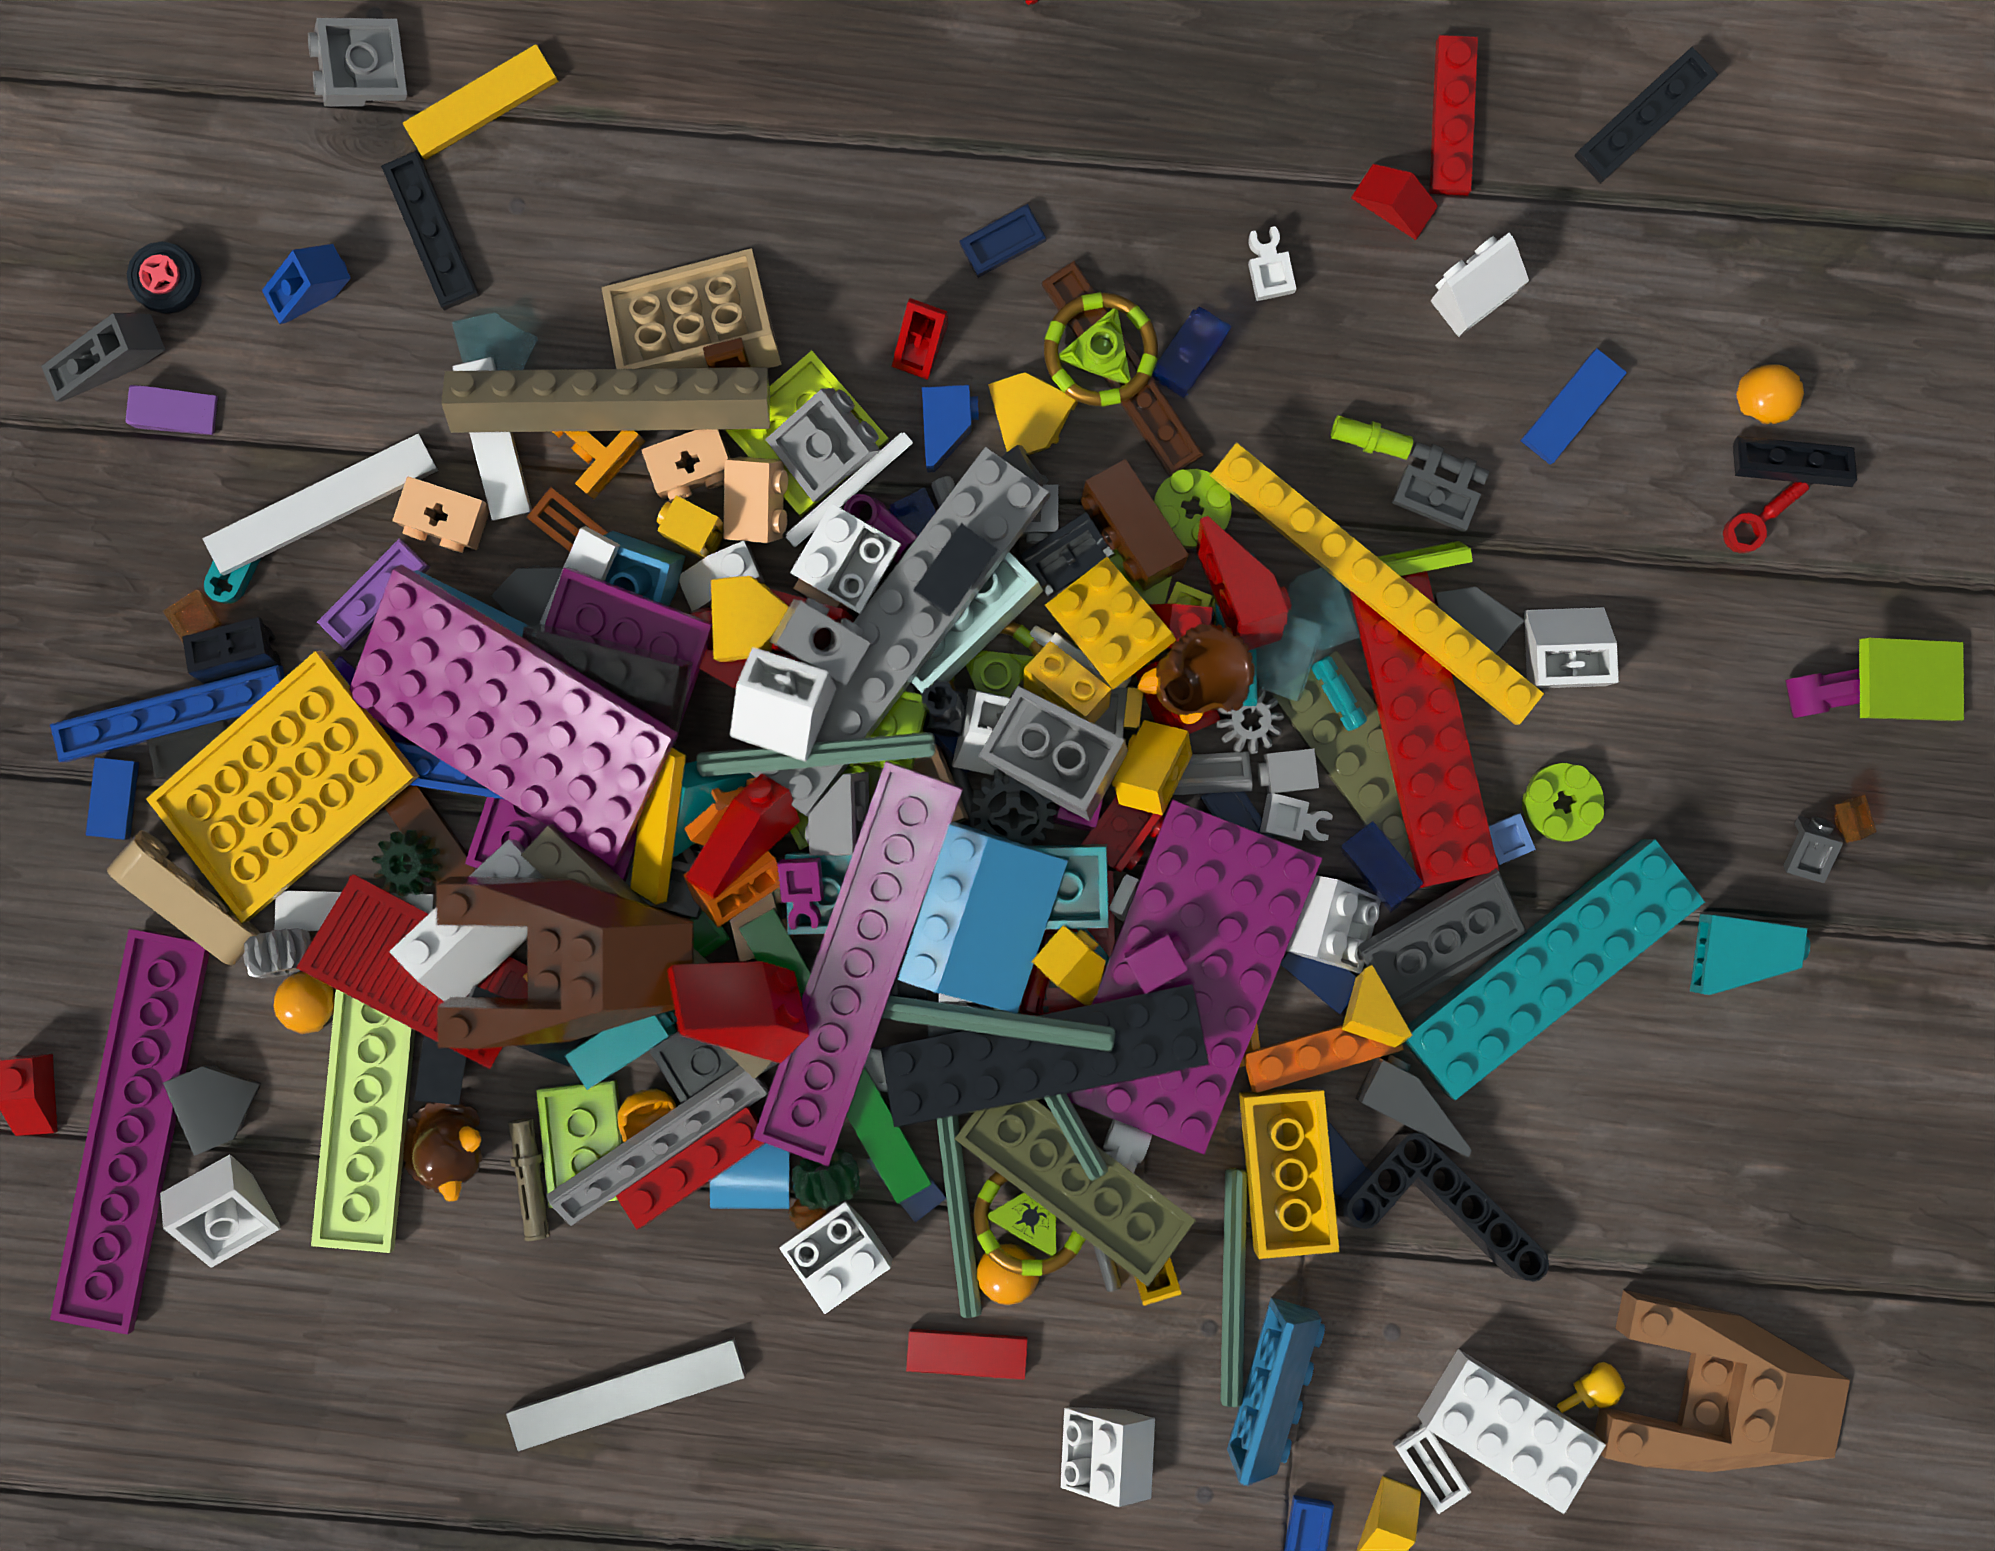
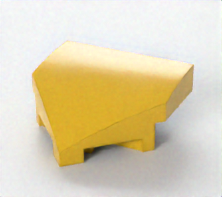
M1026 372L988 384L1007 452L1015 446L1021 445L1031 455L1050 448L1052 443L1058 444L1060 440L1059 434L1071 410L1074 411L1078 401L1043 379Z
M752 576L711 580L714 659L720 662L747 659L752 647L771 653L772 643L769 641L789 606L771 592L766 585L757 581Z

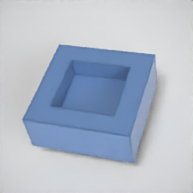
M1516 813L1488 825L1498 865L1536 850L1521 813Z

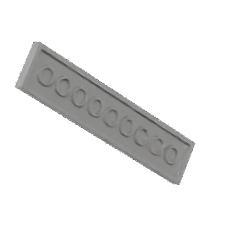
M987 447L982 450L865 606L862 613L853 622L864 630L861 637L871 644L847 685L833 680L837 689L815 742L869 738L1050 498L1049 491ZM962 523L996 547L998 551L949 617L916 595L913 589ZM849 764L750 773L756 778L763 773L789 789L793 799L791 805L808 817L809 813L832 788Z

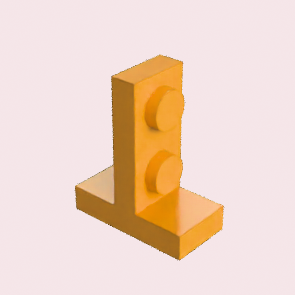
M634 430L621 431L607 447L603 446L587 431H551L558 438L565 433L575 441L571 449L588 464L595 459L575 482L592 499L599 495L645 443L643 438Z

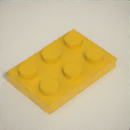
M1108 557L1104 558L1045 604L1052 616L1112 690L1176 641L1172 632Z

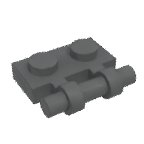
M1416 441L1410 456L1424 461L1422 470L1409 464L1406 466L1391 503L1465 532L1468 529L1481 496L1480 493L1468 489V484L1472 480L1484 485L1489 475V470L1477 466V461L1468 457L1462 460L1443 452L1444 448L1432 444L1430 447ZM1437 467L1457 474L1455 482L1453 483L1434 475Z

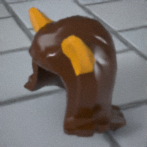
M1200 624L1196 628L1187 630L1186 635L1180 637L1171 647L1172 651L1159 661L1157 667L1142 676L1138 689L1147 694H1157L1160 703L1170 712L1179 715L1185 724L1199 721L1204 712L1223 708L1227 712L1232 710L1238 711L1243 707L1244 701L1248 697L1249 686L1254 682L1255 665L1252 663L1253 656L1248 651L1249 646L1243 642V638L1239 634L1234 636L1230 627L1223 628L1221 625Z
M427 1102L425 1106H421L418 1111L413 1113V1117L408 1118L406 1121L408 1129L405 1133L403 1160L406 1162L405 1168L408 1174L412 1175V1178L415 1181H419L421 1185H425L426 1189H433L435 1193L440 1192L447 1201H457L462 1184L472 1179L481 1166L480 1162H482L483 1157L479 1148L481 1136L475 1130L480 1124L481 1118L477 1115L478 1111L472 1106H465L463 1102H460L459 1105Z

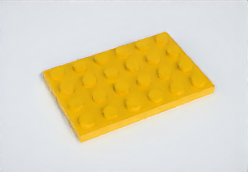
M323 651L312 653L146 798L241 923L248 922L420 776L378 721L353 700L352 692L349 690L350 685Z

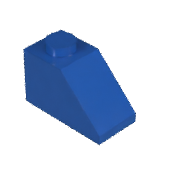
M333 244L292 250L262 289V292L278 323L284 324L335 298L351 277L345 262L340 258Z
M969 385L922 387L927 473L938 470L972 432L971 420H979L978 396L970 397Z

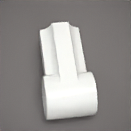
M1113 1119L1104 1142L1103 1150L1134 1173L1137 1164H1141L1146 1155L1152 1134Z

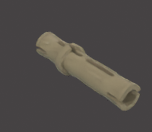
M534 1118L514 1120L508 1122L513 1152L510 1163L511 1167H515L518 1194L524 1225L525 1241L541 1240L550 1237L540 1174V1162L543 1161L542 1153L538 1152Z

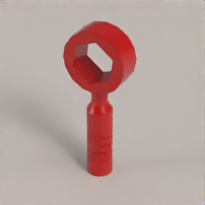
M1793 482L1770 501L1760 515L1742 513L1731 518L1723 530V539L1727 547L1733 552L1740 554L1749 553L1761 547L1767 536L1764 523L1771 518H1776L1809 490V485L1807 483ZM1740 522L1751 524L1755 538L1749 545L1739 543L1734 529Z

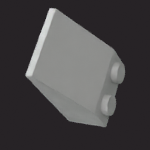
M1017 686L979 757L1052 802L1090 821L1127 755L1128 749L1124 739Z

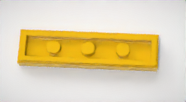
M537 44L404 121L402 124L421 156L426 160L559 81Z
M671 748L638 820L630 889L656 905L667 902L685 764V755L674 748Z

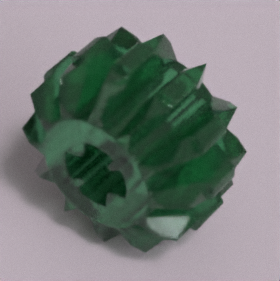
M407 830L404 835L400 831L392 832L390 834V842L385 840L377 844L383 855L373 856L371 860L376 864H381L382 869L377 870L373 876L376 879L386 877L383 889L392 891L396 888L399 897L408 896L410 891L414 895H421L424 893V885L433 886L437 882L431 872L441 871L443 866L440 863H433L432 857L438 856L441 850L439 848L428 849L431 837L424 835L418 838L416 830ZM409 856L412 861L408 862V864H412L411 870L404 869L403 865H406L407 862H402L403 857Z
M836 1149L834 1151L829 1166L810 1159H802L800 1165H797L792 1170L795 1195L799 1198L801 1205L808 1206L809 1210H815L820 1207L826 1210L832 1205L839 1206L840 1202L850 1200L853 1197V1193L860 1189L857 1162L853 1159L851 1153L844 1152L843 1149Z

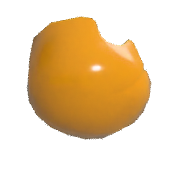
M1770 364L1750 369L1740 380L1736 396L1740 410L1744 415L1752 416L1761 421L1762 424H1776L1789 421L1800 409L1804 397V389L1800 377L1786 366Z
M304 972L292 974L282 982L275 993L273 1007L276 1017L287 1029L300 1034L318 1032L324 1028V1025L334 1013V989Z
M658 1089L640 1090L627 1097L618 1111V1126L623 1141L626 1142L675 1109L676 1104L673 1098L665 1091Z
M999 1244L1001 1249L1017 1259L1036 1260L1035 1257L1019 1245ZM986 1253L983 1254L977 1267L979 1287L992 1301L999 1304L1012 1305L1023 1302L1035 1292L1040 1280V1276H1022L1009 1272L997 1265Z

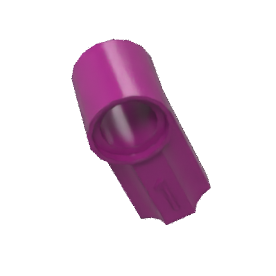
M857 494L849 498L844 506V511L860 519L862 508L870 504L873 512L872 517L866 524L901 544L892 559L898 564L918 535L887 510L883 502L866 494Z
M1859 669L1828 675L1817 673L1785 680L1793 718L1829 712V708L1860 703Z

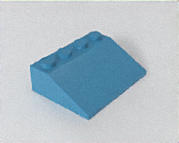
M954 821L950 823L898 980L935 993L1017 1013L1034 964L1032 960L1037 955L1068 860Z
M1271 1297L1244 1388L1243 1403L1238 1409L1227 1447L1239 1483L1247 1486L1276 1475L1280 1462H1287L1292 1443L1291 1439H1288L1291 1424H1298L1303 1407V1402L1299 1400L1302 1386H1308L1313 1375L1314 1363L1310 1362L1313 1348L1320 1347L1325 1332V1325L1321 1323L1322 1318L1316 1310Z

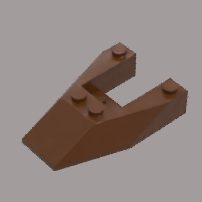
M450 876L436 884L437 925L527 927L528 999L450 997L437 1007L438 1048L481 1049L568 1042L671 1011L675 1008L667 970L671 965L694 964L693 921L573 879Z

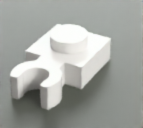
M1275 226L1269 230L1271 242L1268 244H1262L1258 241L1256 231H1251L1249 235V247L1258 255V258L1250 259L1248 263L1256 301L1293 294L1296 291L1289 253L1287 251L1277 254L1276 251L1280 234Z
M1271 793L1267 794L1260 832L1293 841H1302L1304 831V834L1310 840L1326 841L1329 835L1319 833L1316 829V823L1319 819L1332 820L1333 815L1326 811H1314L1307 814L1309 802Z

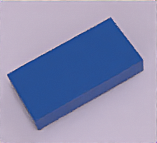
M95 757L86 836L130 840L139 762Z
M1293 1495L1284 1551H1327L1334 1509L1331 1501Z

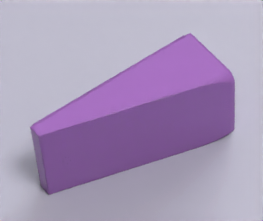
M130 385L126 423L138 429L214 435L218 397L200 393Z

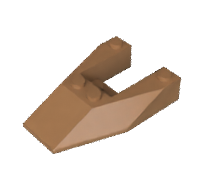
M1623 1290L1615 1329L1628 1339L1691 1352L1677 1423L1610 1408H1599L1594 1434L1606 1445L1601 1452L1604 1458L1643 1467L1717 1472L1835 1458L1850 1383L1848 1378L1739 1314Z

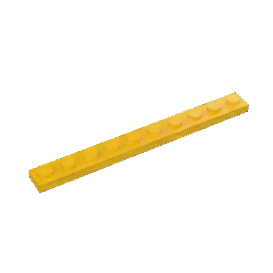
M1237 442L1209 475L1513 724L1520 725L1544 695L1541 690Z

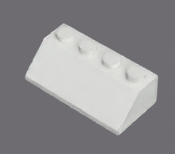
M508 839L469 876L544 878L521 856L525 848L518 840ZM435 908L389 952L419 983L443 1001H446L450 997H467L473 986L478 987L527 940V927L437 925Z

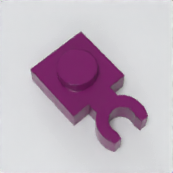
M781 859L778 862L781 903L793 902V909L788 916L789 927L796 929L799 925L798 915L803 913L810 917L812 929H816L821 921V913L819 908L813 904V901H821L824 897L821 859Z

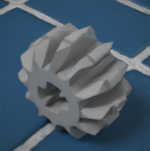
M1264 689L1257 691L1258 702L1256 706H1243L1238 711L1232 710L1230 712L1225 711L1223 708L1218 709V712L1229 716L1228 719L1216 722L1217 728L1229 727L1230 732L1223 735L1221 740L1226 743L1234 736L1238 738L1234 745V751L1240 752L1247 741L1250 754L1257 753V739L1262 746L1270 748L1273 744L1266 733L1273 736H1279L1282 733V730L1271 725V722L1282 720L1284 718L1283 713H1270L1269 709L1278 704L1276 698L1269 700L1266 704L1262 703L1266 692ZM1244 710H1247L1248 715L1253 712L1257 714L1258 719L1254 722L1257 727L1255 731H1252L1251 726L1246 729L1242 727L1241 722L1245 719L1242 714Z
M285 928L277 931L272 930L267 933H259L257 936L248 938L244 943L245 953H243L248 974L255 978H273L300 972L296 967L312 942L309 932L304 929Z

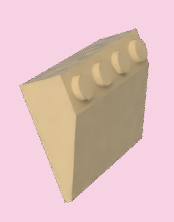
M752 248L601 287L616 369L708 368L703 347L742 337L752 368H771L782 365Z

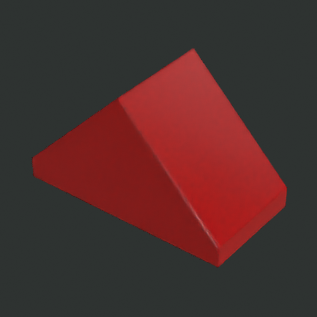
M1372 164L1351 199L1415 240L1438 207L1413 173Z
M910 298L907 303L891 367L928 380L949 325L947 311Z

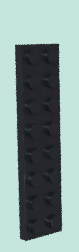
M1190 984L1038 1016L1113 1027L1115 1029V1043L1111 1051L971 1031H961L881 1048L893 1125L898 1128L1209 1066L1210 1062L1194 985Z

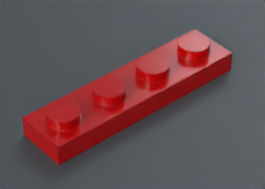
M1439 35L1436 40L1429 194L1469 195L1471 192L1478 37Z
M751 1107L744 1108L616 1195L636 1230L643 1228L766 1144L753 1139L759 1119Z

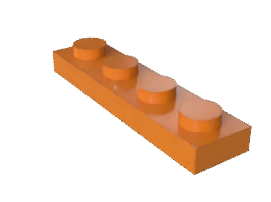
M1339 1025L1245 1052L1243 1059L1252 1092L1258 1093L1404 1050L1403 1045L1392 1047L1342 1030L1343 1025Z

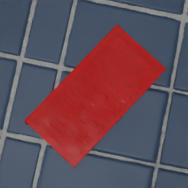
M354 874L350 875L349 881L296 968L438 1042L437 1007L445 1001L419 983L389 952L428 913ZM509 956L478 987L504 998L528 999V983L523 977L528 973V966ZM503 1047L450 1049L491 1069Z

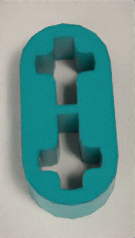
M261 558L225 576L220 574L213 561L204 580V590L208 597L224 604H232L240 600ZM219 579H228V583L233 585L232 590L221 593L222 589L217 586Z

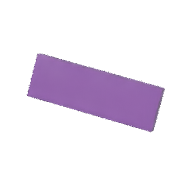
M399 538L317 623L345 650L349 651L372 627L392 570L400 565H404L412 571L418 570L425 573L430 566Z

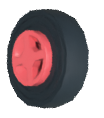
M163 241L149 243L139 249L130 260L126 274L128 287L135 299L149 310L163 314L180 312L190 306L199 295L202 283L200 268L193 256L180 246Z

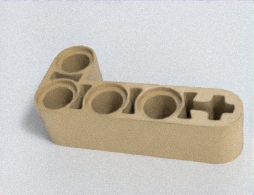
M139 831L107 868L109 875L217 959L227 965L234 966L243 956V953H245L244 943L251 936H257L260 933L258 929L249 921L241 923L226 903L166 858L169 851L163 843L148 832Z

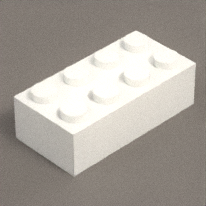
M1460 1349L1456 1351L1418 1414V1418L1426 1429L1565 1514L1606 1446L1592 1431Z

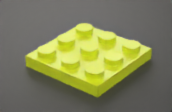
M812 350L769 386L770 429H724L748 457L780 460L765 439L820 389L833 388L835 391L839 389L844 391L851 398L855 406L851 412L859 423L866 421L874 428L879 437L875 442L879 449L889 442V438ZM784 465V470L788 474V487L784 493V499L802 517L819 501L813 502Z

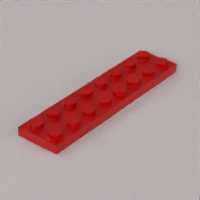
M1427 571L1401 576L1435 604ZM1350 591L1419 887L1423 888L1490 873L1495 868L1499 871L1452 673Z

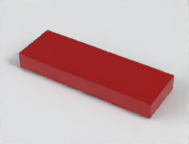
M909 1329L906 1371L1025 1380L1027 1337Z

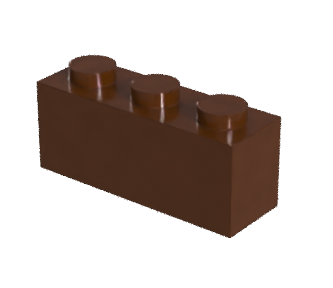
M1126 459L1085 481L1081 498L1083 508L1092 518L1096 517L1102 526V535L1111 550L1117 549L1124 560L1123 568L1132 582H1138L1143 591L1184 569L1189 554Z

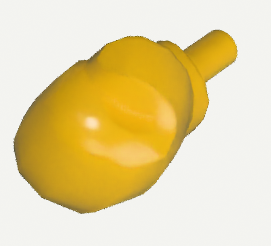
M1605 1362L1597 1363L1591 1373H1587L1580 1380L1573 1383L1577 1393L1558 1403L1557 1407L1561 1413H1564L1583 1401L1589 1409L1595 1405L1599 1408H1609L1619 1402L1625 1389L1623 1380L1611 1364Z

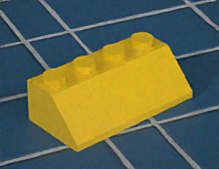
M1272 1089L1258 1093L1252 1091L1239 1092L1254 1252L1259 1259L1339 1252L1324 1090Z

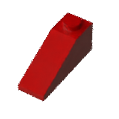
M763 773L754 779L729 804L686 875L687 881L714 899L724 892L800 822L796 808L791 805L793 799L790 790Z

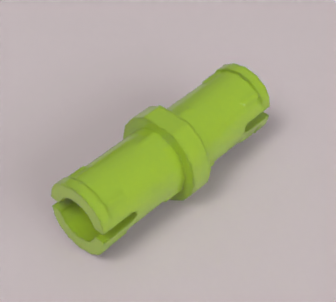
M1337 415L1331 430V439L1357 445L1363 448V452L1370 454L1376 451L1407 460L1413 445V436L1381 428V424L1374 421L1371 424Z

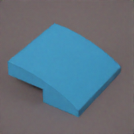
M765 1144L710 1181V1208L790 1209L791 1152Z

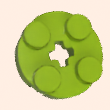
M1200 469L1176 471L1172 476L1164 480L1154 498V503L1183 547L1189 549L1196 548L1200 518L1209 516L1225 530L1232 513L1230 492L1209 476L1211 473ZM1193 498L1199 501L1198 506L1203 509L1202 515L1195 514L1192 519L1185 517L1186 510L1181 505L1183 501L1190 502Z
M1558 763L1538 770L1529 780L1530 783L1527 786L1526 793L1523 794L1522 809L1529 826L1537 833L1555 841L1578 840L1588 835L1604 817V795L1597 779L1585 767L1580 765ZM1563 791L1565 796H1571L1573 801L1569 805L1570 811L1567 813L1563 809H1555L1553 802L1558 800L1557 793Z

